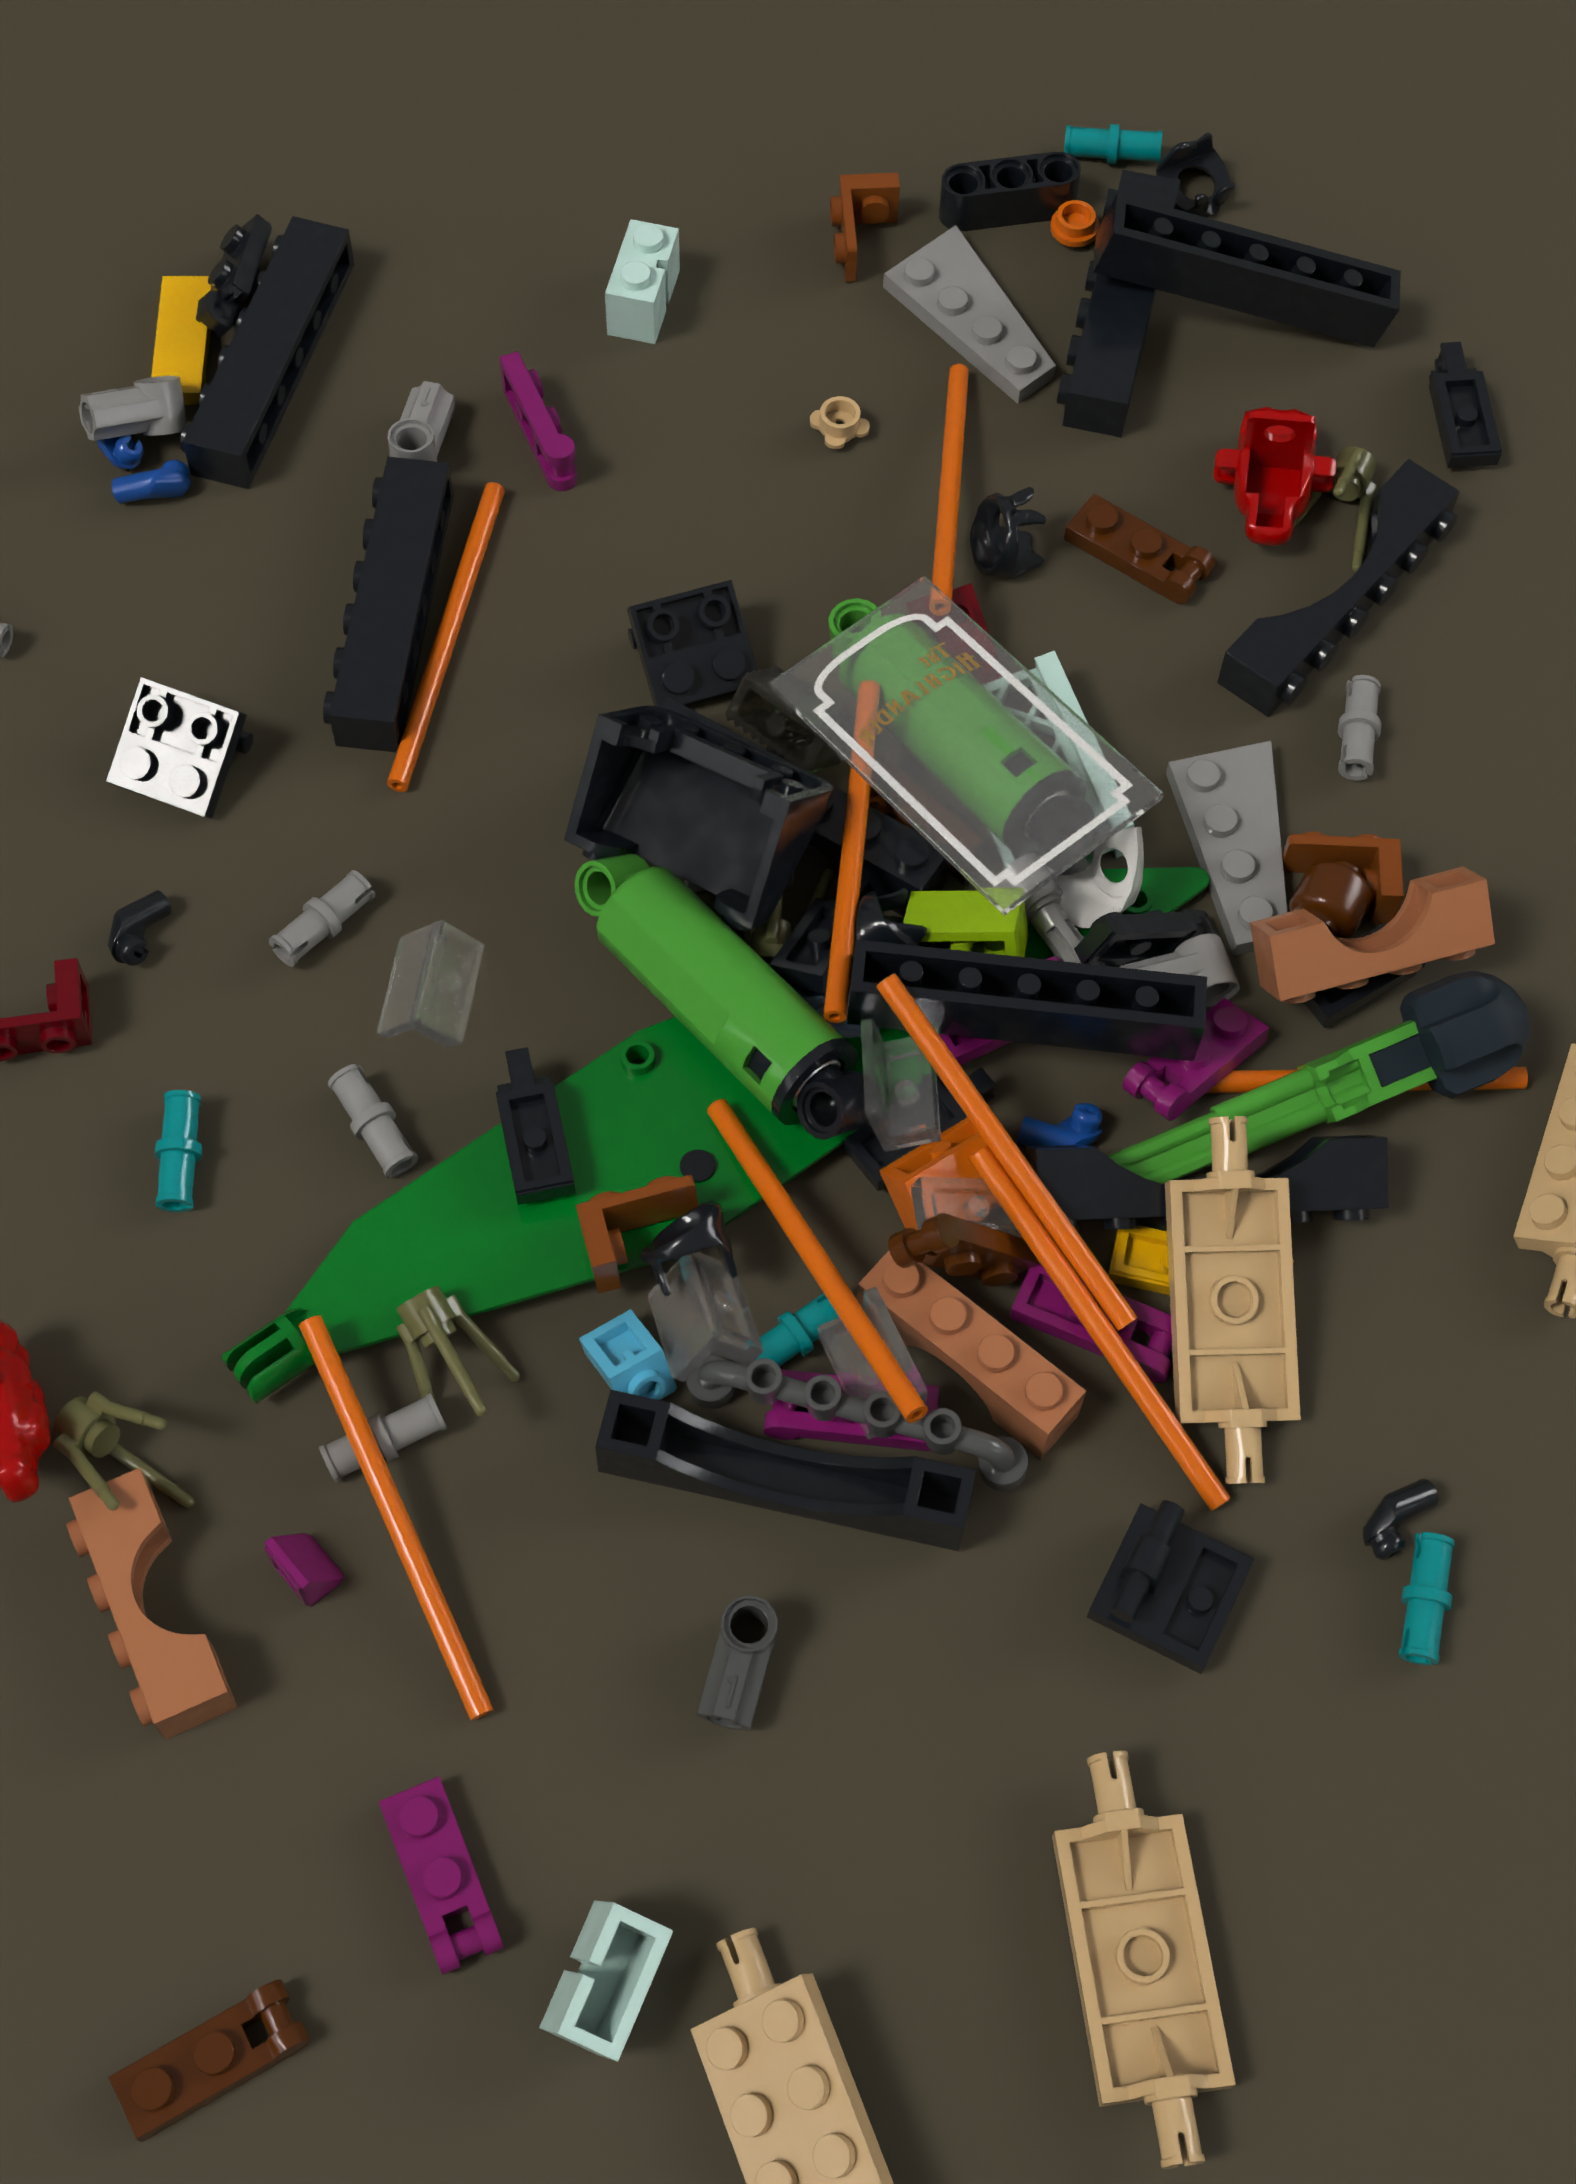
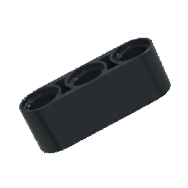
M1048 152L952 165L942 175L939 219L948 229L956 225L960 231L1051 221L1053 214L1063 203L1077 200L1081 165L1075 157L1065 152Z

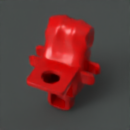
M1266 406L1245 411L1240 427L1238 448L1220 449L1215 456L1214 480L1218 483L1234 485L1233 492L1236 507L1246 520V537L1249 541L1258 545L1279 546L1286 544L1293 532V522L1305 512L1312 491L1328 492L1334 485V475L1336 474L1335 459L1315 456L1317 438L1316 418L1298 409L1278 410Z
M0 1320V1488L8 1500L16 1503L30 1498L39 1489L40 1482L37 1476L38 1462L50 1445V1420L47 1415L42 1388L32 1378L29 1353L20 1344L16 1331L9 1324Z

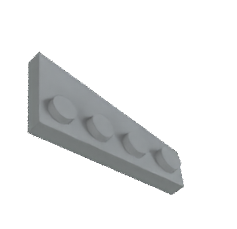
M956 225L884 273L883 288L1017 404L1054 379L1056 364Z
M1271 741L1170 761L1166 770V776L1200 868L1204 869L1209 875L1208 889L1233 956L1254 952L1250 922L1288 913Z

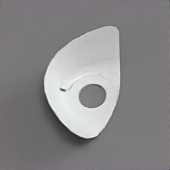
M1142 828L1117 829L1095 839V854L1092 863L1085 870L1077 874L1060 875L1048 870L1063 890L1059 905L1074 926L1090 928L1092 923L1099 917L1111 912L1122 913L1136 901L1142 886L1144 869ZM1108 848L1118 849L1126 858L1128 871L1125 879L1121 882L1109 881L1101 870V856Z

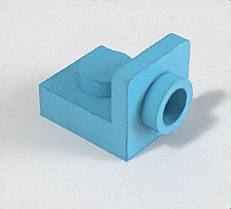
M631 1309L579 1338L585 1355L611 1390L661 1400L676 1390L677 1386L663 1349Z

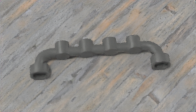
M706 1355L695 1360L687 1371L686 1382L690 1395L697 1404L705 1408L724 1406L733 1398L736 1388L748 1391L750 1397L759 1404L769 1405L780 1400L807 1408L809 1414L819 1421H830L836 1417H841L866 1424L869 1432L879 1438H888L898 1433L925 1441L928 1448L936 1454L947 1455L958 1450L978 1456L979 1474L982 1480L990 1488L998 1491H1009L1018 1487L1027 1475V1453L1018 1441L1010 1437H994L982 1431L961 1426L960 1418L950 1409H935L922 1419L914 1423H908L888 1392H876L869 1396L868 1399L841 1392V1387L837 1380L828 1375L815 1376L808 1382L782 1375L779 1365L767 1358L757 1359L747 1366L727 1361L720 1356Z

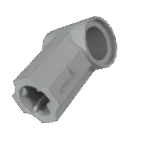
M173 375L144 378L134 381V386L80 395L79 414L81 424L87 433L88 439L97 441L137 433L155 436L182 432L184 425L187 423L180 377Z
M423 381L419 387L412 388L400 420L394 423L388 430L387 438L390 457L437 462L439 450L455 410L454 395L443 389L441 384Z
M1217 934L1198 935L1181 943L1173 953L1119 966L1120 968L1207 977L1206 1008L1215 1006L1223 998L1231 999L1240 989L1222 940Z

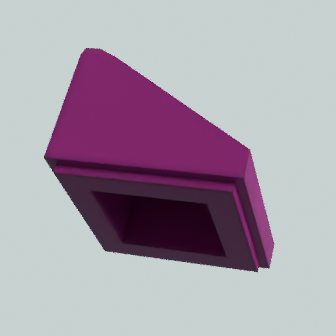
M299 1533L273 1536L264 1542L266 1546L264 1550L272 1566L305 1606L309 1605L312 1607L344 1579L343 1572L309 1534Z

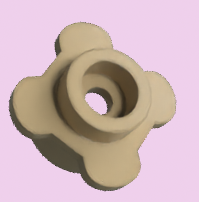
M831 397L822 404L820 410H816L810 415V426L818 429L823 434L825 445L831 449H841L851 439L867 436L870 430L869 421L860 418L861 411L859 405L848 397Z

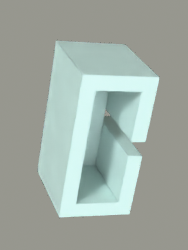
M630 219L605 291L607 335L656 344L666 314V303L670 302L680 272L679 228Z
M594 1900L570 1955V1958L581 1962L577 1973L567 1970L563 1971L539 2028L598 2056L618 2062L673 1930L614 1902Z

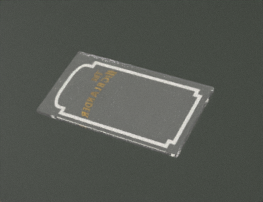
M925 576L916 580L770 682L771 689L1004 916L1163 800V792Z

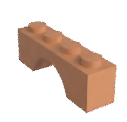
M1464 866L1410 880L1406 898L1395 917L1380 930L1364 937L1351 939L1335 937L1325 922L1304 908L1250 922L1260 986L1277 1000L1290 1004L1309 1001L1316 996L1315 992L1332 987L1339 989L1362 987L1369 982L1370 977L1385 973L1394 975L1411 974L1422 969V963L1442 958L1449 961L1467 959L1475 955V949L1495 944L1487 879Z
M888 1251L858 1283L856 1299L875 1328L900 1348L912 1346L922 1349L951 1367L980 1396L987 1406L993 1421L1040 1459L1044 1457L1079 1416L1086 1394L1084 1388L924 1263H918L909 1268H902L894 1262L890 1251Z
M137 1468L106 1482L112 1493L119 1500L120 1506L117 1510L112 1511L108 1509L92 1488L69 1497L76 1519L67 1522L66 1526L79 1557L90 1554L97 1574L87 1577V1582L99 1611L102 1613L111 1609L118 1630L108 1634L115 1657L121 1669L132 1665L139 1683V1687L129 1691L136 1713L143 1727L154 1723L164 1739L167 1740L238 1707L217 1653L206 1634L170 1632L157 1626L146 1617L143 1604L145 1579L152 1563L172 1542L153 1490L141 1468Z

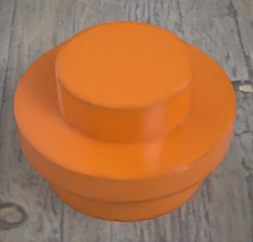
M1070 200L1063 203L1053 214L1050 231L1059 243L1069 247H1083L1096 239L1099 219L1090 204L1081 200Z

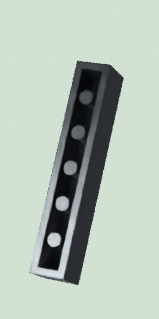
M1123 170L1118 190L1108 189L1103 218L1107 214L1117 193L1175 209L1180 180ZM1091 260L1085 291L1092 292L1091 299L1082 297L1080 301L1075 328L1083 329L1082 336L1072 335L1066 365L1073 366L1074 369L1072 374H1062L1057 404L1066 405L1062 426L1122 438L1156 289L1094 273V261Z
M1116 194L1096 233L1094 273L1362 345L1375 347L1400 310V270L1126 195Z
M292 216L284 235L277 236L273 246L272 259L266 271H261L256 279L254 296L248 308H243L239 313L236 333L230 345H225L220 352L218 370L212 382L206 383L201 391L198 411L193 421H188L183 427L180 447L182 452L186 454L192 476L245 489L250 488L355 265L349 229Z
M387 457L383 478L376 477L374 480L372 505L375 509L373 519L367 518L365 520L363 528V548L366 550L364 561H356L353 573V589L356 592L354 604H346L344 611L343 631L347 638L345 646L337 647L334 655L333 675L337 679L335 691L326 692L323 705V720L325 724H331L336 746L397 753L406 725L454 497L449 463Z
M855 940L847 1024L906 1030L876 988L881 981L896 973L938 1034L1194 1061L1205 1030L1207 977Z

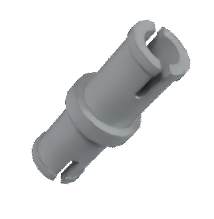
M1356 675L1352 677V681L1348 680L1346 682L1345 713L1339 718L1337 732L1342 739L1338 772L1344 778L1354 781L1365 780L1367 775L1371 776L1373 774L1374 744L1381 734L1382 722L1377 716L1381 684L1375 677L1370 675Z
M351 870L343 880L320 899L312 897L303 905L304 912L278 934H274L268 939L269 945L275 947L273 952L283 963L293 967L301 957L325 937L333 939L342 931L341 924L364 904L375 898L374 890L369 889L372 887L371 884L361 873Z
M351 1064L334 1073L328 1081V1086L334 1091L351 1118V1131L357 1139L365 1140L382 1167L384 1175L387 1178H394L410 1170L417 1163L418 1155L415 1151L413 1152L394 1122L396 1118L394 1109L388 1102H381L364 1075L361 1066Z
M431 1393L383 1418L380 1417L379 1413L367 1418L381 1453L387 1462L399 1457L398 1450L434 1432L447 1428ZM346 1435L327 1445L319 1446L320 1453L335 1482L361 1469Z

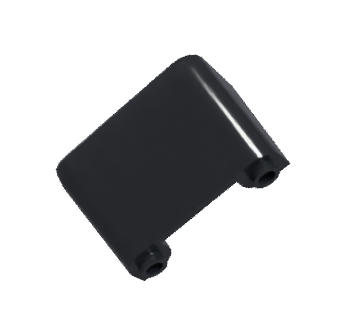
M656 706L633 707L598 714L564 840L582 848V854L589 860L637 854L654 866L667 867L677 877L717 895L714 909L722 915L721 919L728 926L742 931H752L754 928L765 925L772 916L828 808L834 788L830 782L820 776L680 713Z

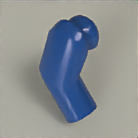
M131 435L97 440L98 447L114 467L130 470L140 464L144 452L140 440L135 444L131 439Z
M169 460L159 469L114 478L111 487L112 493L119 504L144 499L181 497L191 486L190 470L180 460Z
M1080 1103L1074 1106L1071 1117L1066 1118L1057 1125L1024 1116L1016 1143L1025 1146L1090 1145L1098 1139L1102 1132L1100 1125L1103 1119L1102 1112L1091 1103Z

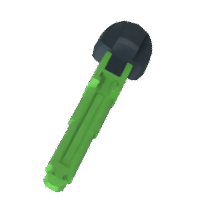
M1473 970L1449 975L1411 991L1403 998L1400 1006L1403 1023L1297 1066L1298 1071L1210 1107V1113L1131 1145L1107 1157L1119 1166L1147 1180L1165 1184L1169 1180L1180 1179L1212 1165L1209 1118L1229 1116V1120H1232L1234 1116L1247 1117L1248 1154L1323 1122L1333 1123L1340 1121L1372 1105L1427 1082L1433 1091L1453 1099L1493 1082L1518 1062L1531 1035L1528 1007L1513 987L1495 975Z

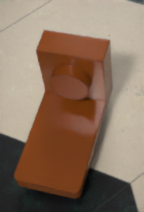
M898 172L840 175L839 196H830L831 227L840 226V233H834L835 264H844L845 282H856L857 241L855 224L897 223L900 193Z
M1315 831L1288 836L1282 853L1284 872L1305 873L1313 864L1325 861L1348 862L1360 870L1362 877L1367 881L1372 891V901L1369 907L1370 923L1388 924L1395 917L1404 897L1400 839L1381 838L1374 834H1362L1356 837L1327 836Z
M691 1175L679 1178L663 1176L654 1179L645 1187L622 1193L615 1191L603 1192L595 1195L588 1202L576 1205L582 1235L599 1294L622 1288L617 1266L628 1263L621 1232L681 1217L698 1206L696 1187Z

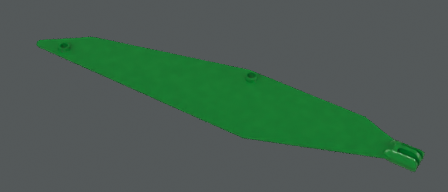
M1200 867L1144 868L1142 886L1136 901L1132 904L1140 908L1129 906L1121 915L1145 914L1154 910H1161L1163 913L1174 912L1208 887L1209 875ZM1128 868L1101 870L1109 881L1118 883L1125 879ZM1029 925V936L1024 957L1047 959L1055 956L1035 928ZM1075 926L1083 938L1091 931L1090 928ZM672 1017L635 1032L554 1086L574 1178L575 1194L518 1205L502 1124L499 1123L354 1220L288 1309L221 1355V1360L230 1371H233L236 1380L243 1388L247 1389V1394L257 1404L315 1364L299 1328V1324L310 1317L322 1316L339 1355L400 1337L396 1327L402 1324L403 1321L396 1308L436 1285H439L446 1298L455 1294L464 1312L470 1317L595 1281L576 1205L588 1202L592 1197L603 1192L615 1191L622 1193L645 1187L654 1179L663 1176L682 1177L683 1175L680 1171L681 1159L687 1152L692 1150H704L714 1158L715 1171L712 1177L704 1182L695 1183L698 1206L709 1201L720 1203L725 1227L761 1202L763 1198L707 1113L710 1104L716 1100L726 1099L782 1186L843 1144L846 1137L858 1129L823 1140L810 1135L801 1123L784 1125L676 1017ZM879 1028L864 1036L845 1038L858 1051L857 1064L854 1071L861 1072L869 1077L876 1087L879 1096V1111L876 1117L936 1077H939L907 1030ZM635 1060H644V1061H645V1062L642 1063V1064H632V1063H631L632 1061H635ZM680 1217L621 1232L628 1263L618 1265V1272L622 1273L650 1265L641 1260L642 1250L650 1246L654 1238L663 1229Z

